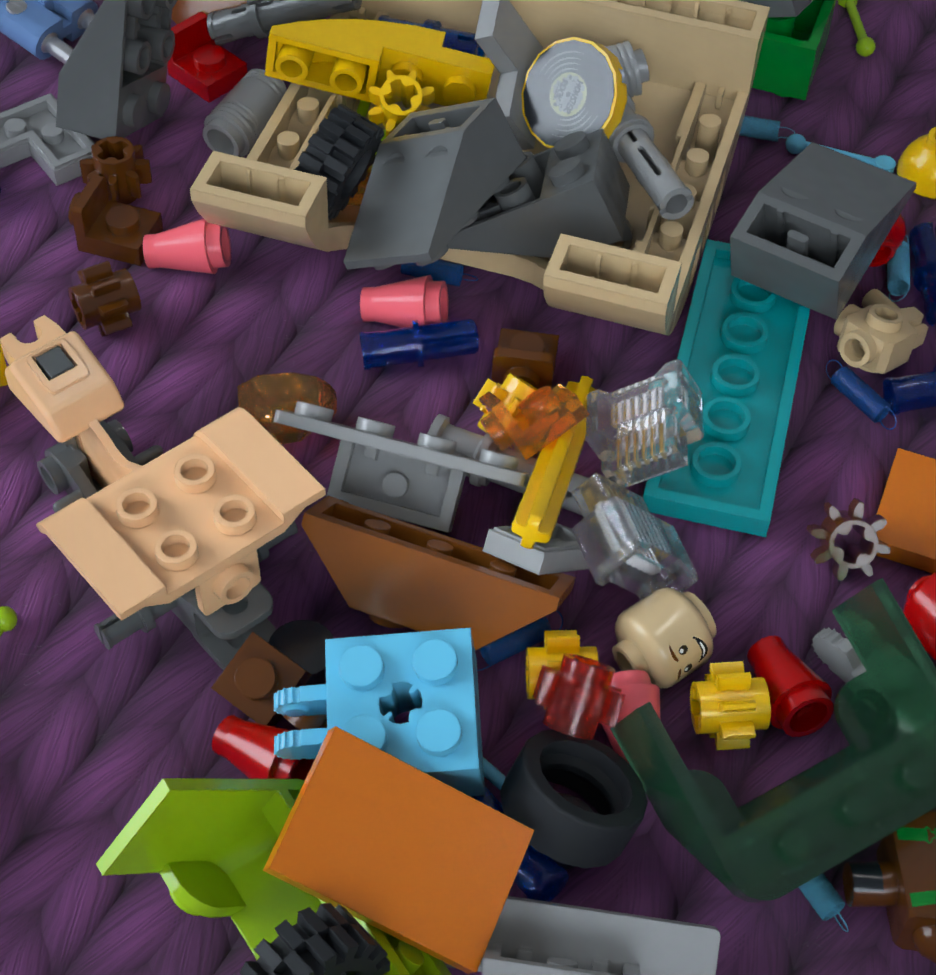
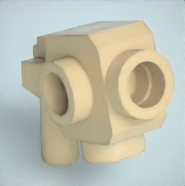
M872 289L866 293L862 300L864 308L850 304L841 312L834 325V334L839 336L837 349L848 365L870 373L885 374L908 362L912 350L923 344L929 328L926 324L921 323L924 314L917 308H899L879 289Z

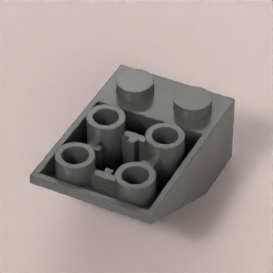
M177 0L103 1L59 72L56 127L100 139L111 136L125 138L163 116L168 108L171 95L170 86L166 83L168 61L172 57L175 47V35L170 29L172 8Z
M496 97L411 112L379 144L343 261L347 269L374 267L376 270H383L396 264L416 262L418 266H424L437 261L448 251L447 244L455 235L479 217V209L492 195L500 192L509 184V176L526 157Z
M603 128L589 134H585L583 131L568 134L556 142L553 148L534 155L529 151L523 152L526 158L509 176V184L500 192L492 195L479 209V217L472 224L461 229L447 245L448 249L551 258L561 233L608 245L621 241L623 239L630 185Z
M814 142L810 143L757 193L731 234V275L837 320L916 189V182Z

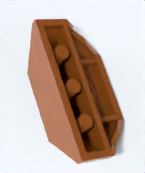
M329 495L304 512L301 525L350 608L369 614L373 622L388 628L408 627L421 632L471 627L475 650L555 612L573 590L576 577L561 572L537 575L483 552L482 547L349 504V502Z

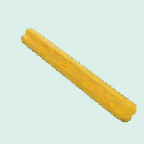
M581 376L579 383L568 381L512 522L511 531L522 537L520 545L524 548L533 549L535 542L546 544L552 537L600 399L601 392L591 387L593 379L588 376Z

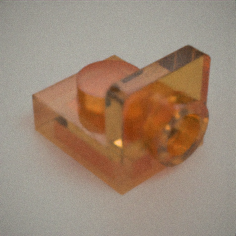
M558 384L553 389L551 386H544L532 392L519 404L518 408L521 412L512 417L503 402L488 391L479 398L488 412V415L481 419L480 422L498 448L503 452L511 446L526 460L589 416L577 395L561 384Z

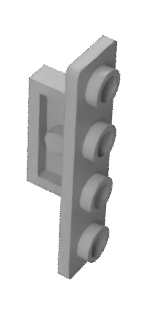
M297 401L294 412L276 409L273 420L275 423L341 440L327 496L349 502V504L395 519L444 532H452L466 473L520 487H526L531 476L530 473L517 470L520 459L518 457L487 449L481 450L479 460L454 454L457 446L456 441L420 432L418 442L415 444L393 438L396 427L394 425L359 416L355 428L331 422L334 414L333 409L302 401Z
M508 896L477 972H482L481 975H716L721 936L719 930L715 926ZM444 962L446 967L455 968Z

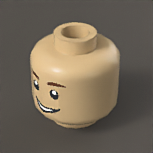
M668 587L661 588L638 601L618 616L615 624L618 644L612 648L613 656L622 671H646L650 676L651 684H655L659 688H669L709 661L714 649L713 638L717 633L716 624L708 608L695 594L689 591L681 593Z

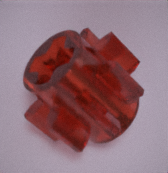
M572 653L563 654L559 670L542 665L532 696L535 698V704L546 707L542 723L558 732L587 740L594 738L598 723L615 728L626 696L621 693V688L611 685L615 669L599 661Z

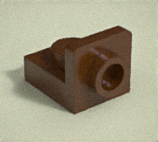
M94 174L82 192L76 193L70 203L68 217L70 224L74 226L78 251L141 266L144 261V235L157 234L163 231L160 212L109 200L107 182L103 176Z
M501 328L498 347L494 349L491 380L502 385L508 374L512 373L549 397L546 403H550L559 335Z

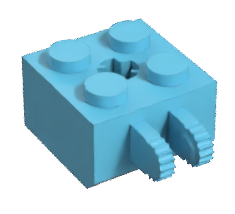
M471 627L325 639L326 684L283 688L274 693V712H277V714L290 717L327 715V728L284 731V733H278V736H274V755H277V757L290 760L315 759L328 730L337 726L468 796L485 795L477 659ZM410 711L409 722L395 723L394 718L397 715Z

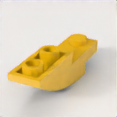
M320 19L297 21L271 27L264 76L372 103L369 101L368 89L370 86L381 88L387 80V70H391L395 76H408L412 70L417 71V82L421 89L434 87L435 101L433 103L450 106L486 99L494 64L489 58L443 47L446 34L443 31L378 20Z

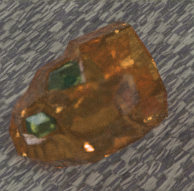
M293 372L257 375L237 386L239 407L249 412L282 446L288 443L304 441L311 432L273 422L276 409L294 412L297 401H302L333 409V417L337 412L336 391L329 383L316 376Z

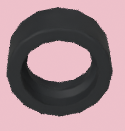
M565 729L543 730L527 739L506 775L500 790L504 814L535 830L529 843L535 850L559 863L580 868L606 866L619 857L641 824L648 804L643 783L628 762L610 747L588 735ZM549 782L564 785L579 793L596 808L598 813L585 811L568 802L551 787Z

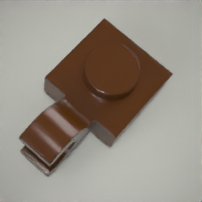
M252 632L211 688L256 723L275 727L282 714L274 712V693L283 688L305 686L312 674L260 635ZM327 715L283 716L299 730L327 728Z

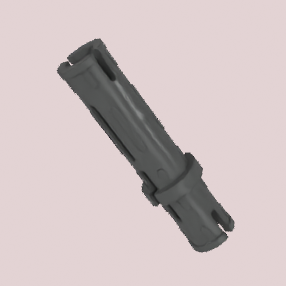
M247 0V3L240 6L210 12L207 16V28L211 39H215V44L219 46L252 36L263 39L269 37L270 29L274 25L318 20L338 13L359 10L362 0Z

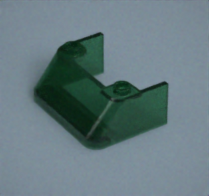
M883 578L870 584L831 610L866 669V672L846 682L840 688L835 698V718L850 746L739 808L736 807L726 787L717 777L705 771L687 769L650 702L637 708L610 728L630 766L642 781L645 793L668 833L732 894L744 901L761 903L780 898L936 808V667Z

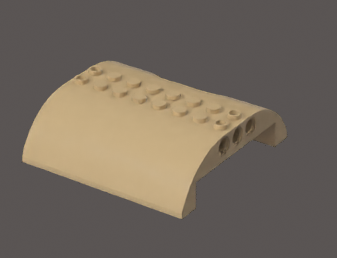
M362 0L359 10L334 14L329 18L388 21L446 32L443 47L488 58L475 41L482 0ZM509 0L543 49H546L555 41L577 37L602 44L605 47L629 41L633 50H643L649 70V81L642 83L641 95L631 97L635 103V113L645 117L653 127V143L668 160L684 185L691 190L694 203L690 211L679 219L667 220L663 218L656 204L638 182L626 163L619 162L630 185L626 219L630 222L633 230L630 249L620 248L623 245V241L608 245L561 233L551 258L448 249L446 254L440 259L532 283L544 291V298L550 307L669 336L674 330L687 300L724 190L755 77L770 7L739 0ZM495 66L486 99L496 97L500 72ZM291 82L247 158L213 150L190 188L191 201L197 212L209 223L325 252L347 249L372 168L367 170L368 174L365 180L360 182L358 191L353 198H349L343 211L340 210L338 216L335 219L332 218V220H328L327 177L294 169L300 164L298 159L302 151L307 150L309 146L308 141L312 134H316L319 131V124L324 118L328 119L330 111L334 107L337 108L339 104H343L356 112L360 100ZM402 101L394 103L398 104L402 111L410 109L405 108ZM371 103V104H370V107H369V110L372 109L373 107L377 106V105H374L373 103ZM432 103L427 107L434 109L445 106ZM383 123L378 125L381 128H383V130H386ZM536 139L534 149L522 151H529L534 155L550 148L545 147Z

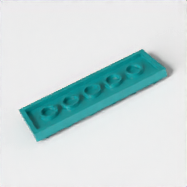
M706 240L668 394L672 399V445L667 447L666 458H663L660 450H658V460L655 461L652 458L641 511L766 537L772 515L810 309L732 276L730 243Z

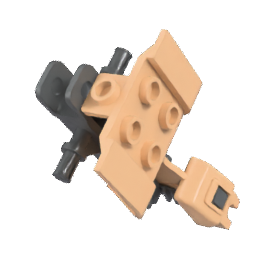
M43 315L33 321L38 338L35 342L22 343L12 333L1 337L0 343L3 354L9 364L5 369L9 389L55 440L59 442L45 450V458L37 462V467L44 482L54 494L58 495L66 491L68 495L53 504L55 513L38 522L36 526L42 534H46L115 613L99 624L93 625L101 643L110 650L114 645L140 629L144 633H148L156 628L155 620L170 610L184 623L196 641L223 670L252 632L269 642L270 637L276 631L275 627L267 619L274 609L273 598L260 583L259 563L269 557L268 549L289 536L298 533L294 520L304 508L326 495L325 488L249 412L241 407L235 408L197 430L193 437L164 454L163 448L160 445H154L134 457L131 453L133 452L132 441L122 424L116 419L107 423L104 421L124 408L122 397L113 379L77 332L71 331L66 333L57 323Z

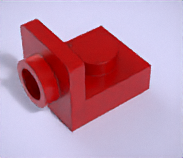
M198 12L170 29L175 35V47L172 57L168 61L167 68L168 75L210 103L232 90L247 74V63L222 46L215 44L207 28L208 15Z

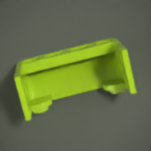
M163 778L96 863L102 876L160 873L169 888L172 900L184 912L208 918L230 916L256 960L260 956L254 949L263 938L271 944L279 936L275 927L284 920H287L293 926L297 924L299 911L310 907L317 913L320 904L326 903L263 871L305 780ZM354 917L388 954L386 958L390 961V971L383 975H452L443 961Z

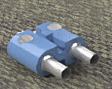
M0 0V32L40 60L53 56L65 64L74 49L63 42V38L73 42L83 35L97 13L98 5L92 0Z

